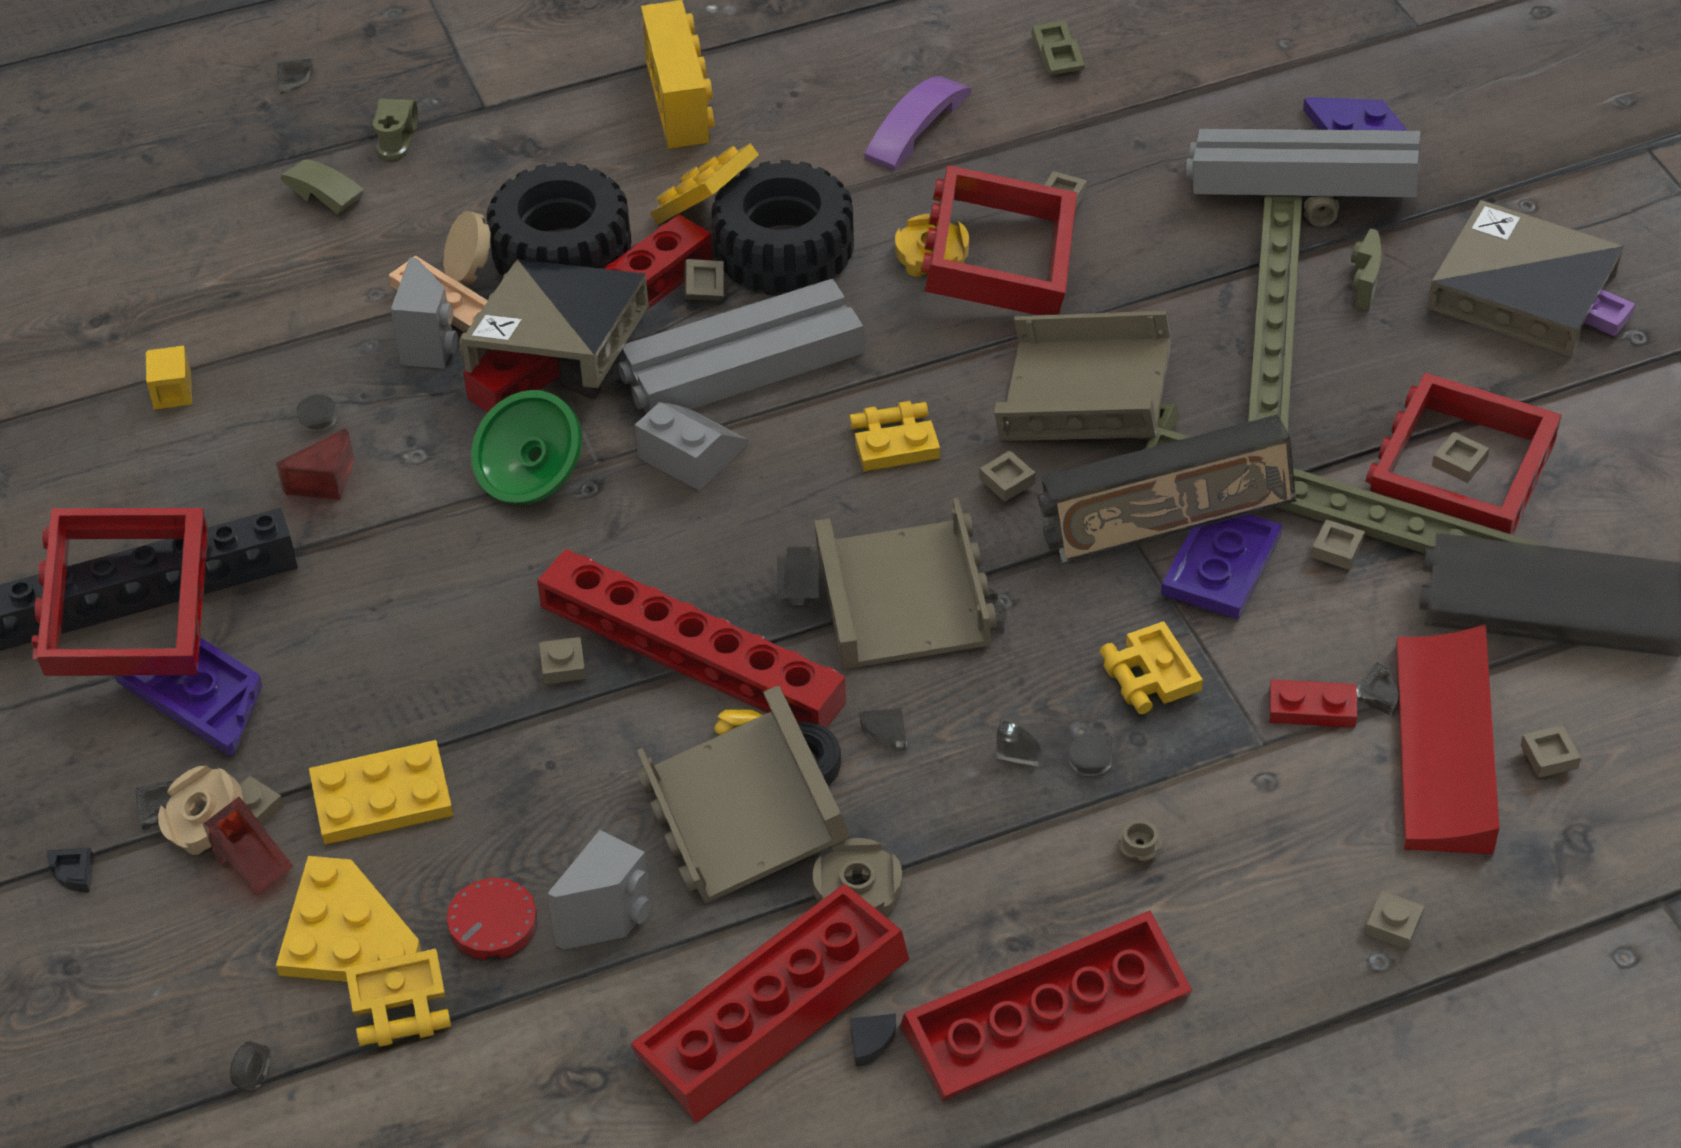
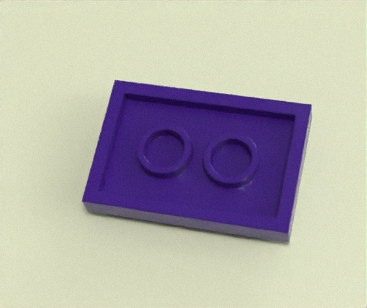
M1243 512L1193 525L1162 582L1161 595L1239 619L1281 538L1283 525Z

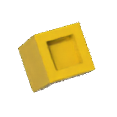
M184 345L146 351V383L154 410L192 405L191 370Z

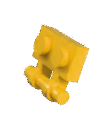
M910 400L898 402L897 407L877 410L876 406L864 408L862 413L849 415L851 430L867 429V431L855 433V446L863 472L940 459V445L932 421L917 423L915 419L928 417L926 402L911 404ZM896 422L901 423L900 426L881 429V425Z
M1164 621L1126 634V649L1118 651L1113 643H1107L1099 651L1104 659L1103 666L1111 678L1117 679L1122 687L1120 692L1127 704L1133 705L1139 714H1145L1152 709L1153 704L1148 698V695L1156 692L1162 702L1166 704L1202 691V677ZM1140 666L1145 675L1136 678L1130 669Z
M436 949L345 968L354 1016L368 1013L373 1015L374 1025L356 1028L359 1046L378 1043V1046L382 1047L393 1044L392 1039L419 1034L420 1038L433 1036L434 1030L451 1027L448 1009L430 1012L428 1006L429 1000L446 997ZM414 1004L416 1016L393 1021L388 1020L387 1009Z

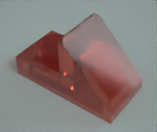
M240 796L203 823L217 862L221 865L228 861L254 895L260 893L293 867Z

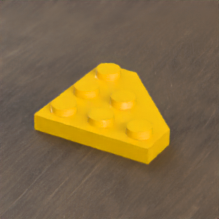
M308 856L276 963L279 976L347 982L346 967L421 952L419 939L351 859Z

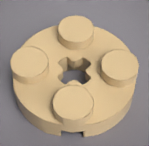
M198 766L188 770L172 783L167 791L171 798L167 802L166 809L160 806L158 813V823L162 834L176 846L192 855H198L205 849L219 843L229 832L237 830L242 825L245 818V813L241 809L243 804L242 789L237 780L225 770ZM202 802H205L206 806L204 810L198 815H196L200 811L199 805Z

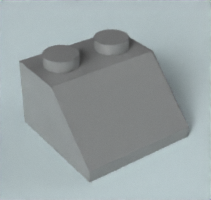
M409 257L391 307L400 363L407 366L445 369L450 354H455L458 344L457 332L452 331L451 327L453 305L447 303L446 291L442 283L417 258Z
M663 402L655 405L635 424L638 458L698 491L748 445L747 438L688 407Z
M601 830L597 832L547 893L555 943L558 948L566 950L624 938L636 924H641L646 920L652 908V900L650 899L649 874L647 873L644 851Z

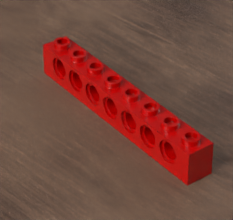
M678 214L666 224L661 225L640 243L635 244L618 259L609 263L604 269L646 274L648 310L684 283V264L686 259L713 261L711 233ZM493 349L480 359L481 363L476 365L471 373L466 372V369L463 371L467 399L486 412H489L506 397L522 391L542 389L579 360Z
M565 548L537 580L541 608L763 712H771L763 692L778 685L797 722H812L827 728L846 704L845 676L839 674L835 669L821 666L804 658L796 651L786 650L767 641L761 635L751 634L740 629L726 619L716 618L705 613L691 603L681 602L670 597L658 588L646 586L629 578L621 571H614L596 563L588 556L576 554Z

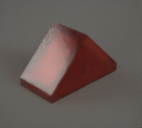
M344 428L277 462L276 465L283 492L286 495L341 500L355 460L349 432Z

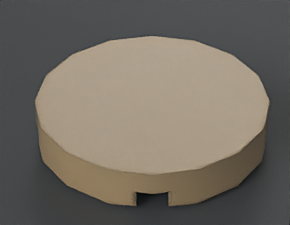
M470 211L460 214L452 224L447 236L443 260L445 274L464 286H469L478 278L477 275H474L477 267L483 268L484 264H486L491 237L489 225L483 223L486 220L484 215Z

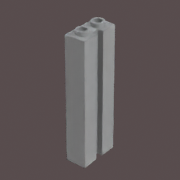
M1199 129L1197 142H1191L1190 158H1187L1186 177L1187 180H1193V194L1417 197L1420 131Z
M829 279L627 343L621 350L622 362H619L617 366L624 385L630 384L632 387L631 392L636 407L644 409L646 414L659 402L694 409L864 354L863 325L853 309L846 307L845 297L835 281Z

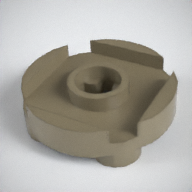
M865 838L845 839L832 845L831 852L826 854L822 860L821 855L816 860L813 868V890L815 897L820 902L845 883L887 917L893 912L894 904L902 891L901 864L893 853L891 857L888 852L882 850L881 844L874 840ZM853 874H862V879L867 882L861 885H853L847 881L853 879Z

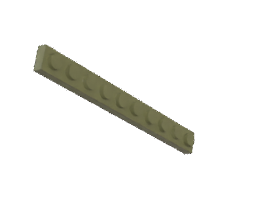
M1265 195L1246 453L1286 443L1287 450L1302 196Z
M1157 427L1156 437L1150 438L1142 455V466L1170 474L1246 453ZM1288 467L1291 499L1270 505L1318 521L1325 522L1327 519L1365 531L1367 536L1431 556L1502 563L1505 565H1498L1496 567L1528 578L1533 567L1535 568L1542 548L1541 543Z

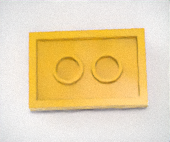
M751 143L739 150L733 145L717 158L714 156L699 168L697 166L679 179L681 183L678 186L670 187L656 198L660 204L649 214L658 225L715 194L758 157V152Z
M436 740L309 768L324 845L453 816Z

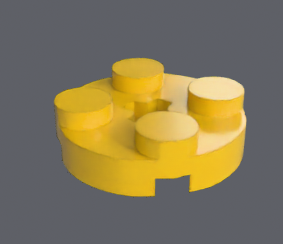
M930 214L912 217L907 220V227L903 228L901 232L899 228L895 234L896 257L905 266L906 272L914 277L927 274L921 272L924 254H931V251L924 250L929 227L935 229V226L928 225ZM959 221L958 226L949 223L944 259L964 263L969 253L968 231Z

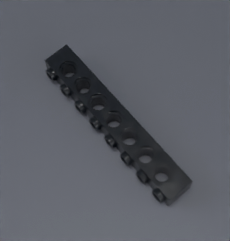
M281 508L208 527L204 594L298 568L291 536ZM165 539L67 566L61 634L179 602L184 539ZM39 574L0 584V651L31 643L32 636L39 635L40 623H37L35 619L36 598H43L44 588L39 583Z

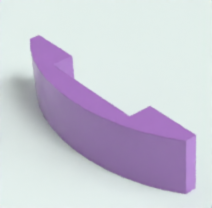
M943 76L929 78L917 85L899 101L883 121L865 152V159L895 171L914 152V140L944 109L953 112L971 94V88Z

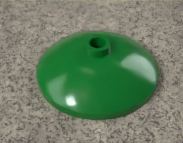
M540 390L518 392L500 401L483 418L472 443V469L480 486L495 499L511 505L532 504L552 495L568 480L580 456L582 433L576 414L559 397ZM542 452L541 456L535 461L537 454Z

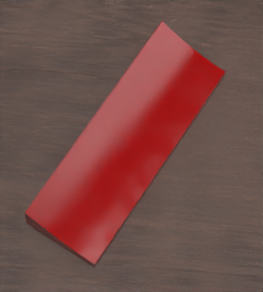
M1486 625L1443 635L1397 637L1395 652L1404 850L1494 855L1500 825Z
M844 883L631 1043L634 1054L661 1081L696 1124L910 960L902 930Z
M1151 910L909 1010L904 1013L899 1028L920 1058L943 1102L1186 998L1192 992V988Z

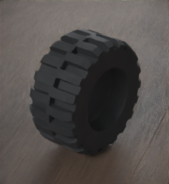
M780 160V163L771 164L770 161L762 162L759 164V167L752 168L749 166L743 169L738 177L734 176L720 188L715 196V202L712 204L711 211L715 256L718 261H724V272L728 273V276L738 284L743 282L747 289L755 292L761 289L764 290L765 294L776 295V292L788 293L834 279L836 277L835 273L840 274L847 266L848 260L852 257L854 250L852 198L844 184L835 176L830 177V173L821 167L815 169L812 168L810 163L800 161L799 164L791 163V160ZM778 225L799 226L784 230L769 229V227Z
M556 162V166L547 167L546 164H542L529 172L525 169L517 173L514 180L509 178L502 184L500 190H497L492 197L490 206L487 208V224L491 232L492 259L496 269L502 276L509 272L517 259L604 269L609 263L615 261L631 249L629 211L624 192L612 178H607L603 172L595 168L591 171L586 165L576 163L575 166H568L566 162ZM560 227L573 228L561 232H545L547 230Z

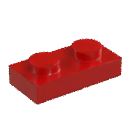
M1270 680L1269 723L1356 727V684Z

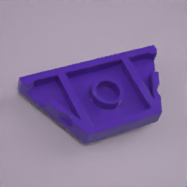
M1304 98L1303 110L1318 130L1408 131L1383 100Z
M203 638L200 639L198 675L114 676L117 683L230 757L236 752L263 686L258 673Z

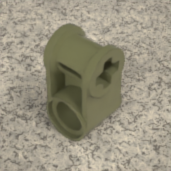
M379 98L373 120V130L378 134L376 151L380 158L384 160H397L403 158L408 153L413 132L416 130L418 122L416 100Z

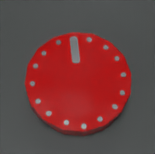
M487 878L475 881L460 890L450 902L446 917L451 940L458 949L475 959L487 960V956L499 955L500 959L518 952L528 944L535 934L537 926V912L533 896L522 885L502 878Z

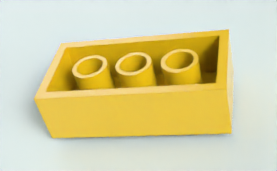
M682 0L641 6L646 64L667 148L672 149L710 143L709 128L715 127L712 106L707 107L709 100H713L710 78H707L704 56H701L698 34L692 35L695 34L692 13L686 14Z

